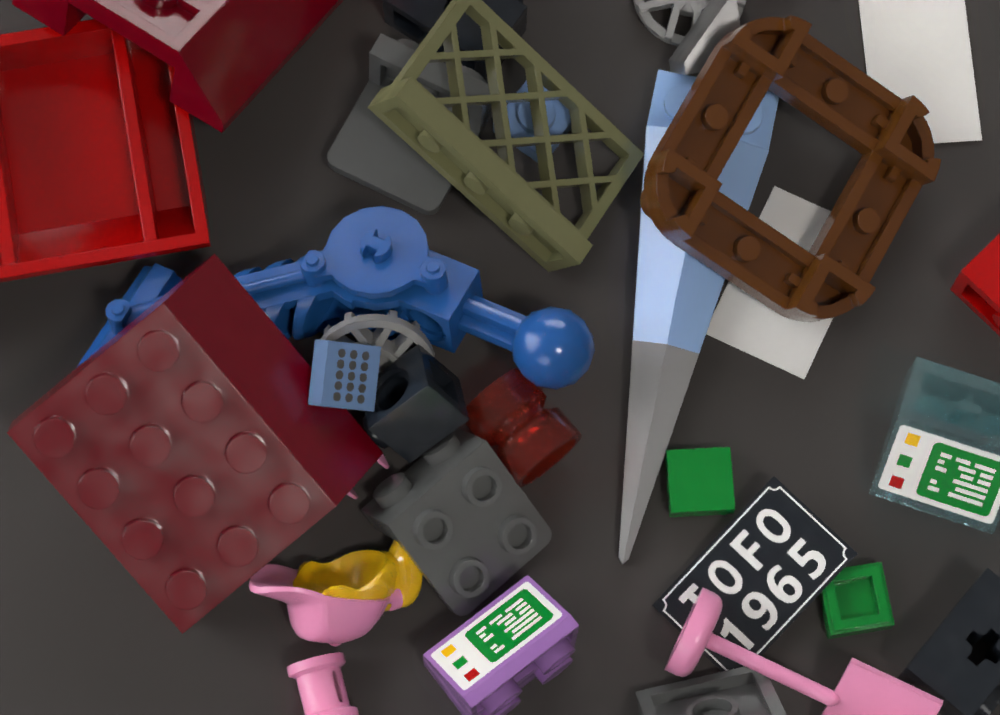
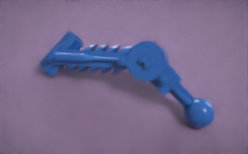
M385 206L362 208L344 217L331 231L323 250H309L306 255L296 262L291 258L269 265L264 270L261 267H254L234 275L287 339L293 336L295 340L314 336L318 332L324 334V329L328 324L333 327L343 321L344 314L347 312H353L356 316L364 314L386 315L389 310H395L398 312V318L411 324L416 320L420 324V330L426 335L431 344L449 352L455 353L466 333L511 351L515 364L526 379L537 387L554 390L575 384L589 370L595 351L593 335L585 321L569 309L550 306L525 316L484 299L480 271L429 250L427 235L419 222L400 209ZM157 263L151 267L144 266L122 299H115L107 305L105 311L108 321L77 366L81 365L181 282L182 279L173 270ZM368 328L371 332L376 330V328ZM392 330L387 339L391 341L401 333Z

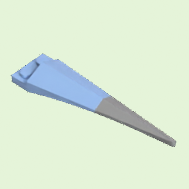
M658 69L645 132L642 191L644 190V177L648 163L697 77ZM770 91L766 92L717 179L723 183L719 192L747 211L751 205L769 152L779 97ZM642 208L640 211L618 557L622 565L629 560L725 280L724 277L666 239L657 229L652 219L643 212Z

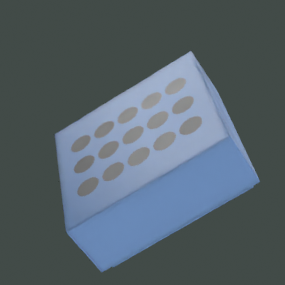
M315 339L308 405L374 412L381 346Z

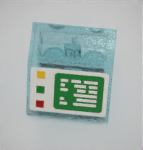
M916 357L904 377L869 494L993 534L1000 520V383Z

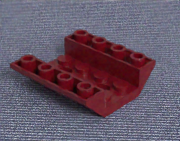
M12 0V5L63 36L86 14L173 66L175 71L169 101L223 133L344 0Z

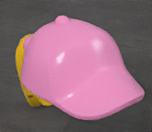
M393 540L388 552L360 550L348 553L328 563L306 561L299 566V569H292L277 564H266L250 578L249 590L255 594L285 602L291 626L300 638L312 642L329 643L331 646L337 647L342 643L364 636L373 628L385 611H394L412 604L421 590L422 573L400 544Z

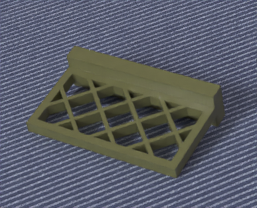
M452 0L393 83L381 88L368 106L377 117L548 272L581 264L593 246L587 239L644 155L638 147L482 0ZM464 13L480 26L483 50L460 51L456 24ZM443 43L444 52H437ZM514 58L525 68L528 92L505 94L500 59ZM485 60L490 95L466 96L461 61ZM446 62L450 97L435 98L417 81V78L428 63ZM559 100L569 110L572 134L550 135L545 101ZM530 102L534 137L511 138L507 103ZM491 104L496 139L481 140L470 130L467 106ZM446 107H452V112ZM602 141L619 157V160L608 176L594 177L589 142ZM574 143L578 178L556 180L551 145ZM536 146L540 181L526 182L516 172L513 147ZM492 149H497L498 155ZM595 185H601L596 193ZM580 187L583 214L575 226L560 213L557 188ZM536 190H542V195L539 194Z

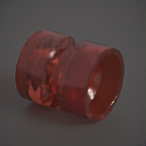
M517 367L499 377L472 400L466 407L470 420L464 424L473 435L486 440L490 446L499 445L496 455L512 475L516 484L522 488L541 477L561 461L577 445L582 434L559 407L543 409L547 398L543 392V387H537L521 374Z

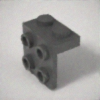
M380 33L369 52V81L327 153V163L329 168L336 173L424 215H434L440 210L453 185L368 108L380 89L393 83L419 47V44L408 39H399L397 41ZM443 62L428 63L417 78V81L435 98L450 97L446 64ZM462 66L466 96L490 95L489 86L485 79L475 70ZM491 104L467 106L470 130L478 137H480L490 119ZM446 107L452 112V107Z
M459 428L423 453L422 457L404 473L393 474L382 481L373 492L374 499L361 509L362 513L376 530L400 544L447 608L459 616L471 613L546 547L552 537L550 527L488 442Z

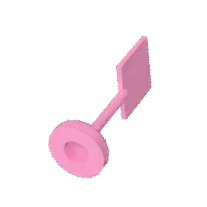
M703 587L684 623L665 666L666 671L676 676H688L693 672L705 648L825 704L826 707L821 715H937L944 701L853 657L835 690L825 687L713 634L723 604L721 598L716 593Z

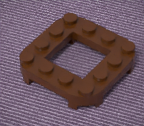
M793 15L786 18L763 17L732 30L712 50L648 163L640 205L643 212L652 219L657 229L666 239L776 313L795 321L816 322L842 315L854 307L863 305L876 289V287L870 284L873 275L923 185L935 181L941 159L934 158L933 137L930 127L924 118L930 112L918 98L911 95L901 99L808 34L813 25L808 21ZM768 90L862 154L809 252L719 192L723 183L717 179Z

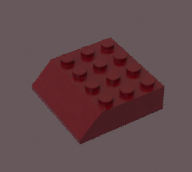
M215 253L14 419L7 431V434L182 634L334 509L383 454V451L347 409L308 405L312 367Z

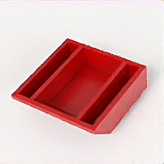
M95 19L79 21L65 36L50 27L0 34V283L211 247L208 209L192 114L169 101L175 68Z

